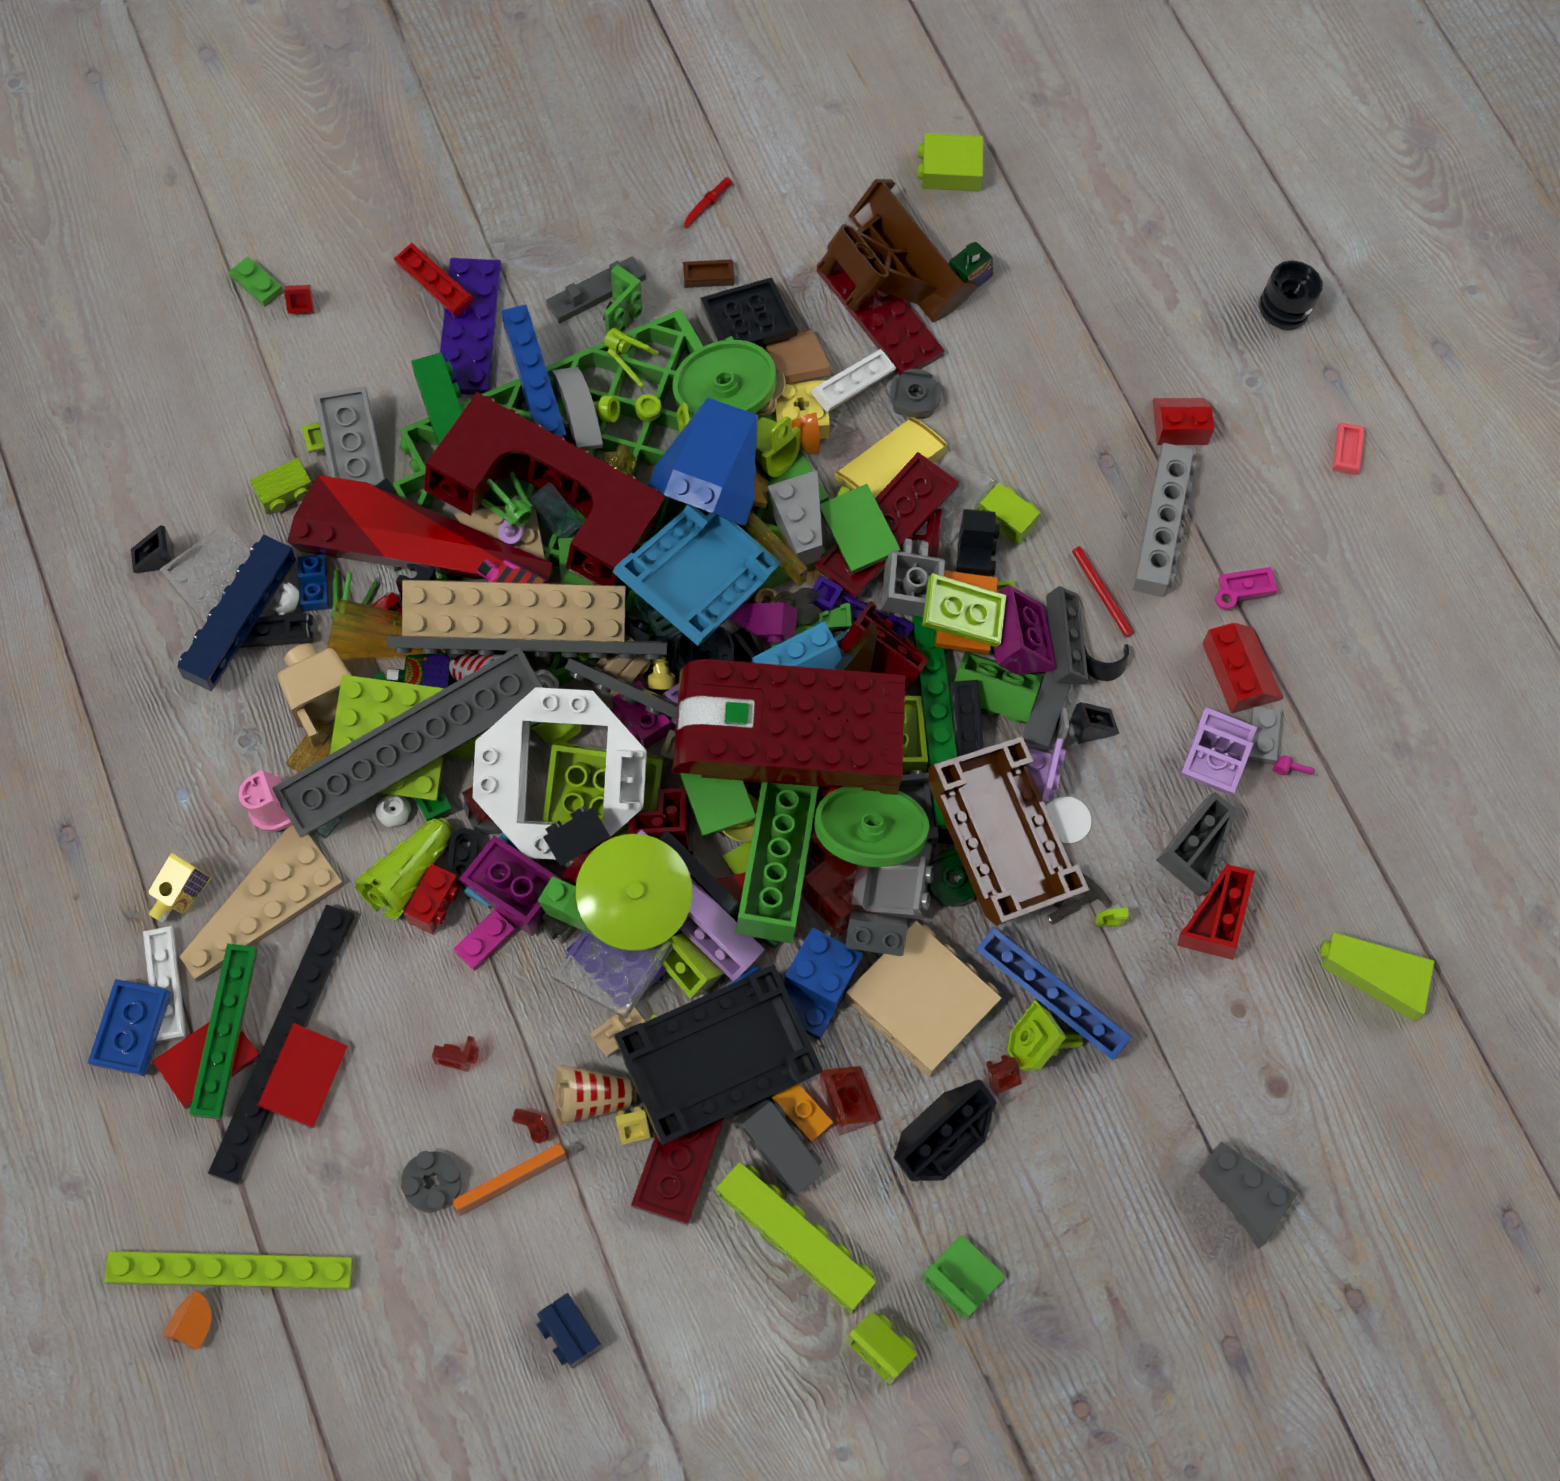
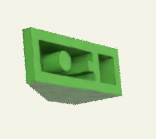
M552 876L538 899L545 913L592 934L584 925L579 915L575 898L576 886Z

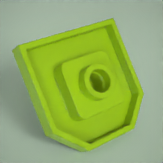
M1035 999L1010 1031L1007 1052L1020 1070L1025 1072L1041 1070L1051 1056H1057L1059 1049L1081 1047L1083 1040L1082 1035L1078 1032H1063L1046 1007Z

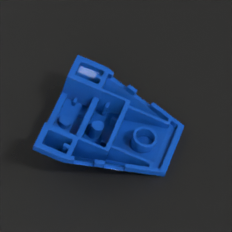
M707 398L655 465L648 487L658 489L668 499L677 500L746 526L755 501L754 475H756L755 450H757L758 415Z

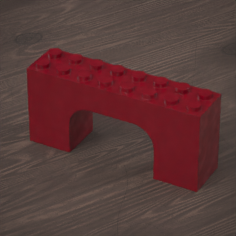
M478 392L473 396L426 462L424 491L472 516L491 488L487 480L491 479L496 483L502 479L511 478L509 475L510 471H514L518 479L536 486L577 509L585 518V522L570 543L565 569L594 585L620 584L622 580L612 571L618 563L631 552L634 554L640 548V544L649 539L659 523L666 498L658 489L646 486L633 475L617 470L611 463L599 460L587 450L570 444L562 436L550 433L540 424L521 417L515 410L507 409L498 404L493 398L483 396Z

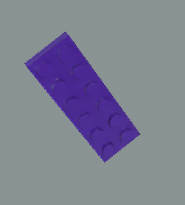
M450 258L448 275L473 297L475 302L457 318L445 308L440 353H442L445 362L450 361L454 374L450 378L452 383L457 382L461 394L475 395L476 392L483 394L489 391L501 260Z

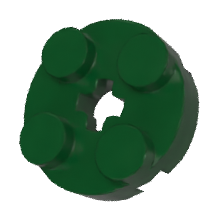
M947 850L933 858L930 866L934 868L933 882L928 883L927 888L930 895L937 900L939 905L944 907H958L971 902L976 897V894L957 850ZM953 872L955 876L960 875L961 879L958 880V884L947 881L949 873Z

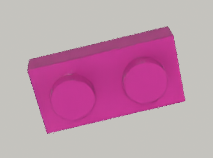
M494 909L453 950L475 971L515 933V928Z

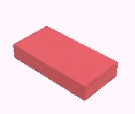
M1339 422L1332 471L1353 475L1359 474L1365 427Z

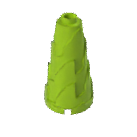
M434 818L425 822L406 841L400 842L385 857L382 856L367 871L360 874L354 883L357 884L355 889L362 899L376 912L380 907L385 908L387 911L382 916L391 920H397L404 913L405 908L430 865L436 862L449 845L448 841L452 835L450 823L443 818L438 820Z

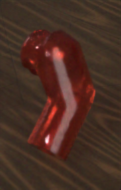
M519 1108L515 1109L512 1122L527 1126L533 1142L539 1144L545 1142L549 1137V1128L544 1117L539 1113Z

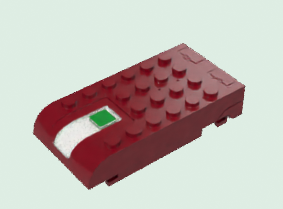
M713 659L691 661L684 665L680 671L672 773L702 775L701 778L836 788L837 786L862 787L866 791L878 790L882 794L897 795L903 773L905 675Z

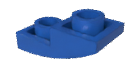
M325 554L298 557L301 610L329 609Z

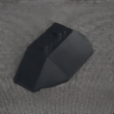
M978 1079L944 1092L901 1132L894 1160L910 1181L945 1180L986 1141L992 1112L995 1110L997 1102L982 1080Z

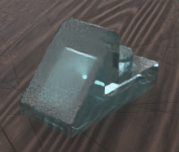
M550 482L529 499L538 511L537 517L558 538H568L582 525V522Z

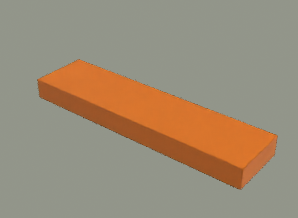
M558 1143L453 1199L454 1201L452 1202L459 1215L462 1216L567 1159L561 1144Z

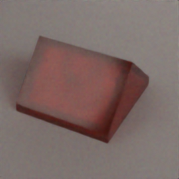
M861 1066L824 1069L820 1072L819 1085L839 1136L882 1120Z

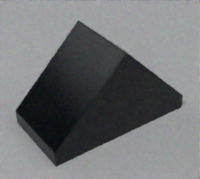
M158 526L131 548L134 573L176 567L174 545L165 526Z
M1083 702L1076 704L1070 720L1078 744L1119 734L1111 709Z

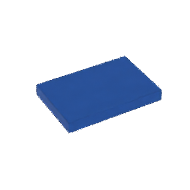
M115 979L88 1064L145 1077L172 992L167 989Z

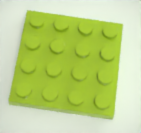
M342 675L330 754L445 688ZM445 756L380 793L438 801Z

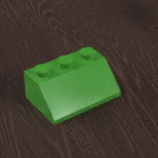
M965 651L955 681L978 680L980 708L983 712L1002 714L1007 716L1009 720L1017 723L1022 721L1028 723L1043 676L1035 673L1014 674L1005 668H1001L994 660Z

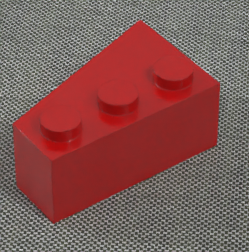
M1227 864L1186 927L1181 931L1177 946L1233 960L1255 871Z

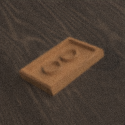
M813 330L797 332V336L763 345L765 351L773 359L776 372L781 371L784 374L786 384L831 375V367Z

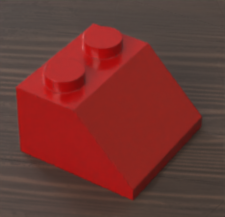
M1153 398L1157 445H1163V443L1171 445L1209 444L1214 432L1212 406L1205 398Z

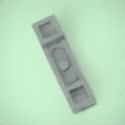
M578 367L552 370L557 392L561 393L571 424L570 432L574 445L585 450L603 448L595 407L582 372Z

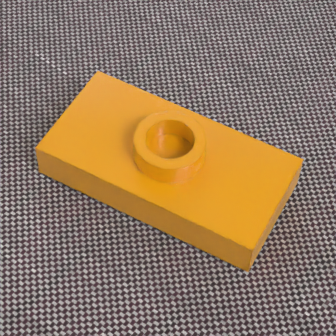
M800 1084L779 1092L772 1097V1101L777 1102L782 1107L788 1119L810 1143L833 1123Z

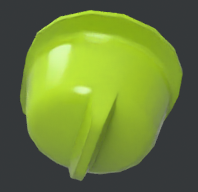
M538 722L531 726L530 729H533L547 743L554 744L556 741L567 742L581 731V725Z

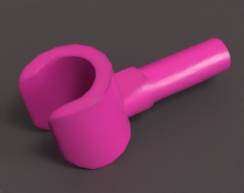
M1287 755L1281 756L1273 766V771L1279 775H1287L1289 769L1310 775L1313 773V768L1299 765L1293 762V759Z

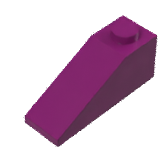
M785 602L743 604L728 619L766 639L768 644L778 645L795 636L797 609Z

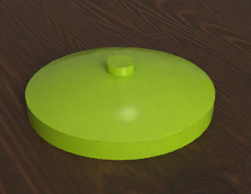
M642 834L621 835L603 842L584 861L576 882V905L584 925L604 944L624 951L648 950L669 940L683 925L692 903V881L684 861L668 844L657 838Z

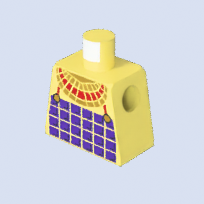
M171 853L149 889L148 894L158 900L148 914L164 923L172 909L184 914L212 877Z

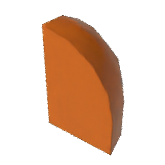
M812 413L798 418L791 424L792 428L796 426L801 429L800 449L805 450L807 454L819 455V425L817 414Z
M198 1291L192 1292L175 1311L162 1336L174 1342L179 1340L188 1345L189 1348L199 1350L212 1321L211 1308L207 1299Z

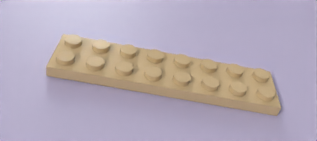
M402 580V636L625 642L626 586Z

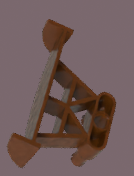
M875 179L848 215L858 227V230L856 231L853 227L843 224L828 243V251L816 265L817 269H820L819 271L824 275H830L833 268L839 262L856 285V288L845 300V305H848L847 307L854 312L859 310L868 296L874 295L878 290L918 304L931 322L935 323L964 303L978 286L974 282L964 283L891 192L895 182L892 179Z

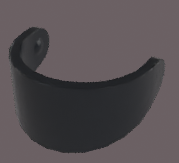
M1124 644L1123 647L1124 657L1112 663L1093 659L1087 653L1085 646L1088 674L1100 681H1112L1120 677L1125 671L1128 661V644Z

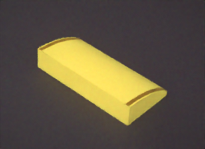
M911 417L837 471L834 477L842 486L850 489V491L868 484L874 498H876L917 452L935 463L946 454L948 444L927 425Z

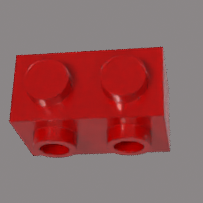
M431 864L404 911L407 922L433 935L437 927H440L444 922L450 903L456 900L460 892L457 875Z

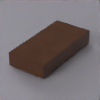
M733 259L683 262L684 288L735 285Z

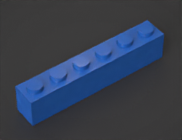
M527 304L501 310L504 330L532 422L540 424L550 433L560 435L567 440L566 431Z
M993 927L976 948L980 954L1112 1060L1116 1059L1133 1036L999 928Z

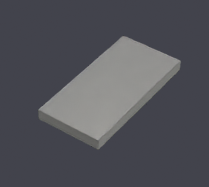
M366 386L315 394L314 400L330 477L367 482L374 486L384 480L385 476Z

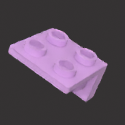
M1057 738L1052 754L1028 748L1033 762L1028 767L1045 805L1047 800H1053L1060 779V767L1065 757L1066 749L1061 748L1063 739Z

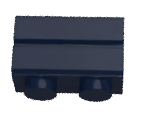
M569 1293L564 1294L537 1313L541 1321L536 1326L545 1340L549 1337L553 1339L557 1347L552 1351L562 1366L568 1363L572 1369L601 1350V1343Z

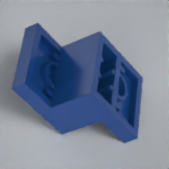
M813 927L785 974L784 986L805 1032L820 1040L845 997L849 981L860 964L863 954L854 949L847 948L845 944Z

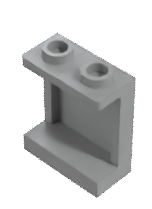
M920 857V862L907 861L888 867L857 865L851 905L857 911L902 918L923 919L924 910H928L930 905V894L927 893L928 883L933 882L934 868L930 866L927 857Z

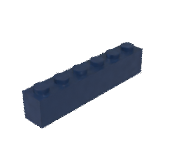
M264 534L259 542L254 543L247 561L238 567L232 584L224 589L219 604L210 610L204 627L195 633L189 650L180 656L177 667L184 679L212 692L295 563L296 557L292 547Z

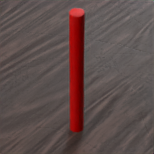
M1081 546L1076 547L1072 550L1074 557L1124 637L1132 636L1134 630Z

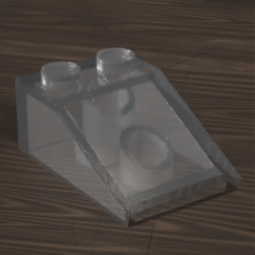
M948 451L939 468L959 482V487L940 507L943 511L940 540L951 546L959 536L963 509L978 510L980 502L998 482ZM927 522L922 526L924 530H926Z

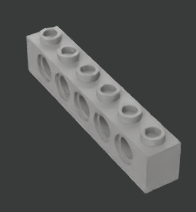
M1167 443L1162 445L1158 456L1132 586L1133 591L1163 597L1166 589L1172 588L1175 573L1171 572L1172 565L1176 566L1179 556V550H1176L1175 546L1176 542H1181L1184 527H1179L1180 520H1185L1188 505L1184 504L1185 497L1189 498L1192 483L1188 482L1189 475L1193 476L1196 467V460H1192L1194 449ZM1161 518H1166V519H1168L1170 522H1166V521L1162 520ZM1157 540L1163 541L1165 545L1158 543ZM1152 563L1159 564L1161 568L1155 567Z

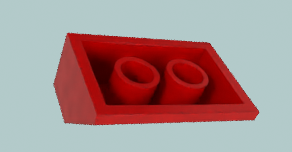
M1230 623L1208 630L1202 644L1231 714L1282 700L1283 697L1253 627Z

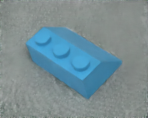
M824 621L753 657L751 663L835 669V666L842 659V655L837 642Z

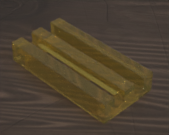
M319 719L316 720L313 726L317 734L321 731L318 735L321 743L328 734L331 737L310 766L327 757L331 750L333 729L328 724H323ZM306 734L286 761V765L298 773L303 771L320 745L314 747L312 744L310 746L311 741ZM310 746V748L308 749V751H307V752L305 753V755L302 757V755L304 754V752H305V751L307 750V748Z

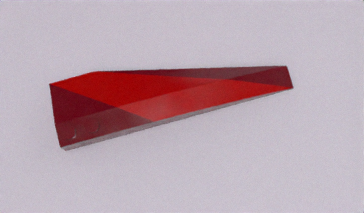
M317 475L295 513L287 540L289 544L300 552L325 554V556L407 568V564H417L428 569L429 567L435 568L436 573L478 580L485 579L476 572L485 559L498 568L504 560H509L547 580L545 582L547 584H550L554 564L367 482Z

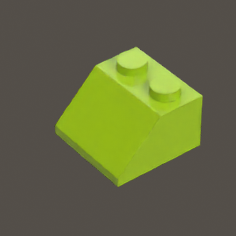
M871 1312L849 1333L845 1343L891 1386L917 1356L913 1351L916 1347L906 1336H897L891 1330L893 1327L892 1323L883 1314L879 1313L876 1315L874 1312Z

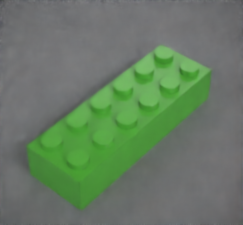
M762 782L736 934L793 943L818 787Z

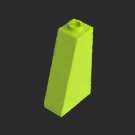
M1333 932L1328 940H1323L1319 956L1323 957L1321 967L1410 1020L1417 1021L1425 1014L1434 960Z

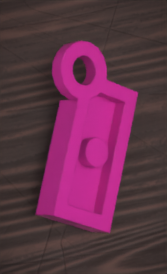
M1266 567L1221 574L1218 578L1221 590L1215 597V603L1223 610H1230L1240 600L1276 595L1278 589L1272 568ZM1228 596L1231 602L1225 603L1221 597Z

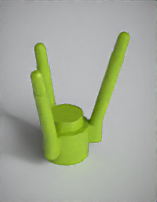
M612 328L604 339V345L609 348L607 354L619 363L640 388H643L644 384L618 354H625L631 345L654 355H658L659 352L629 337L619 329Z

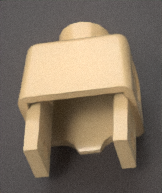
M306 643L296 646L285 655L284 661L287 668L278 672L277 679L298 727L305 729L311 743L316 747L322 743L312 722L324 721L330 723L335 720L342 675H352L333 648H326L317 652L313 644Z

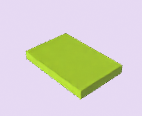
M932 573L928 577L922 626L998 647L1002 639L1006 595Z

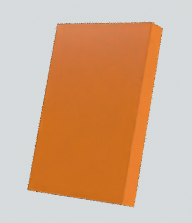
M944 571V577L997 592L998 578ZM937 630L935 647L989 655L990 645Z

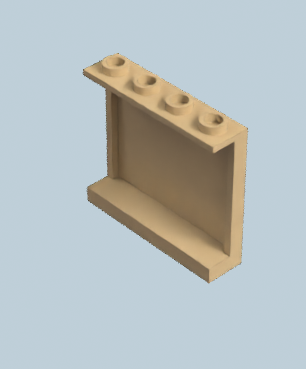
M915 921L907 930L903 956L883 954L846 992L845 1001L930 1078L937 1071L938 1066L993 1008L996 1009L998 1007L1001 997L999 996L998 989L993 984L985 983L977 976L978 972L969 963H962L956 957L957 954L948 944L942 945L935 938V933L927 925L921 926Z

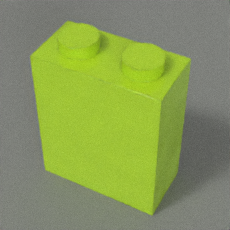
M924 133L923 143L918 144V158H922V163H918L917 178H922V189L980 192L983 179V136Z

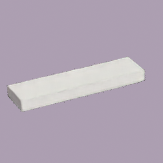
M879 349L816 386L811 391V394L823 409L829 412L889 376L897 368L885 353Z
M169 926L143 931L149 986L167 989L172 992L156 1043L186 1038V1028L174 928Z

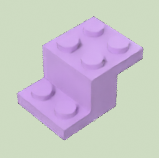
M1205 707L1180 775L1233 796L1254 744L1252 740L1257 727Z

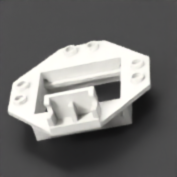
M535 687L475 741L472 798L528 858L555 859L543 839V836L547 835L545 828L555 822L525 821L530 721L608 726L603 825L609 835L612 836L644 808L647 750L592 690Z

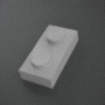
M1253 707L1250 724L1256 726L1257 730L1252 740L1254 744L1247 759L1248 761L1273 765L1276 763L1281 711Z

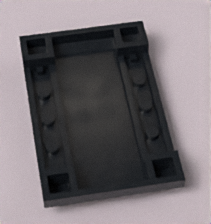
M775 964L642 1024H636L613 1035L661 1146L823 1072L822 1066Z

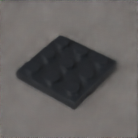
M772 277L700 297L701 306L718 341H723L732 336L734 340L748 341L758 346H763L798 335L797 327Z

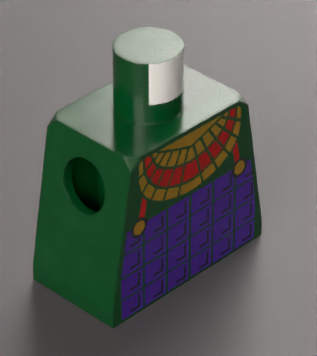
M978 242L968 244L964 250L949 261V265L964 283L974 282L980 287L993 277V257Z
M447 653L405 656L404 670L387 668L386 681L447 688L450 657Z

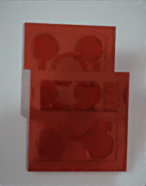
M814 832L810 836L808 855L818 866L804 877L801 896L832 930L840 936L848 928L851 913L849 910L850 906L843 896L854 888L857 865L845 861L828 851L819 841L816 832Z

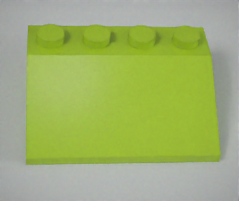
M558 741L552 744L542 822H557L560 820L561 823H567L572 820L570 816L572 812L585 806L587 810L593 807L603 823L607 748ZM647 754L644 808L640 811L658 810V789H662L666 761L661 756ZM629 821L613 835L617 837L628 834Z

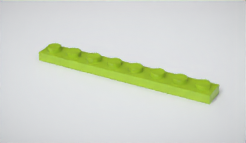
M108 1251L104 1282L106 1284L351 1290L354 1259L352 1257Z

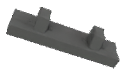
M633 256L621 262L617 260L609 264L608 269L576 285L572 283L566 286L564 291L546 299V306L560 324L613 297L611 270L616 265L641 280V282L646 280V273Z

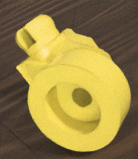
M669 656L662 659H651L654 667L653 673L648 676V688L665 690L675 686V675L670 672L667 666L668 661H670Z

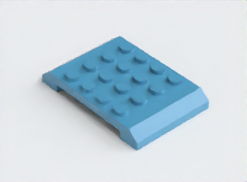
M687 504L677 517L634 554L631 552L616 565L612 572L696 645L700 646L768 581L782 563L735 522Z

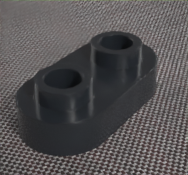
M460 828L453 832L450 837L447 871L457 875L459 885L464 884L460 882L459 878L462 875L457 874V871L460 868L467 869L478 856V837L469 828ZM463 842L470 843L467 848H461L460 845Z

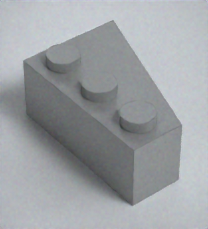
M818 470L768 486L767 503L795 567L798 568L821 560L822 530Z

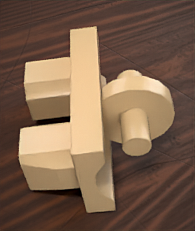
M630 1003L591 1032L589 1036L605 1057L609 1058L619 1050L613 1035L646 1021L638 1013L634 1005Z

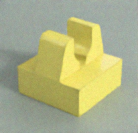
M634 1107L635 1112L624 1114L623 1110H621L615 1116L622 1145L650 1138L645 1110H641L640 1107Z

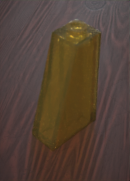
M338 599L327 648H333L340 659L426 654L423 653V648H412V653H395V648L387 647V636L392 634L402 635V613Z

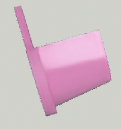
M260 770L243 781L238 793L239 800L248 811V816L254 825L268 832L283 830L293 824L272 789L282 783V780L278 774L272 775L264 770Z

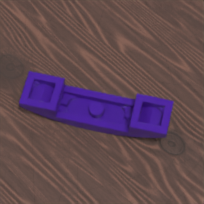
M820 575L807 598L823 612L839 608L840 605L850 603L851 623L853 625L867 605L843 593L844 587ZM875 610L884 621L889 618L894 623L891 628L901 638L904 636L909 637L914 625L892 613L888 617Z

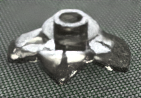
M801 588L795 593L783 591L778 593L773 600V603L785 602L797 609L795 631L799 624L809 626L820 619L818 609L812 604L819 595L818 591L814 589Z

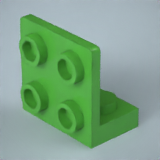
M616 265L611 270L614 302L604 312L606 335L612 328H617L624 333L627 325L632 320L638 319L643 311L641 280L619 265Z
M960 1235L942 1256L923 1273L921 1280L966 1321L1000 1284L1005 1275L964 1236Z

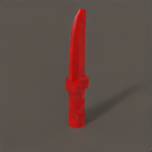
M725 177L719 185L704 195V198L687 216L684 222L685 228H688L711 204L714 205L721 194L733 184L729 177Z

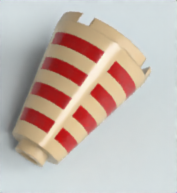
M567 1065L557 1066L558 1069H556L554 1080V1102H558V1107H561L560 1110H555L558 1125H567L630 1108L631 1102L636 1101V1087L634 1084H631L629 1078Z

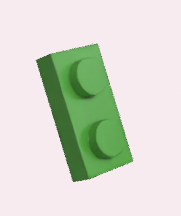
M248 256L229 271L230 277L264 307L283 293L282 286Z

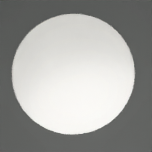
M1064 796L1055 798L1046 805L1062 843L1077 842L1088 834L1092 822L1088 808L1081 801L1073 797Z

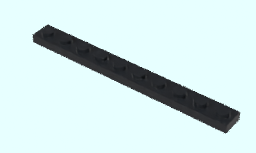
M326 904L208 1171L210 1176L238 1185L270 1112L257 1107V1104L292 1024L295 1023L305 1028L307 1027L354 919L353 913Z

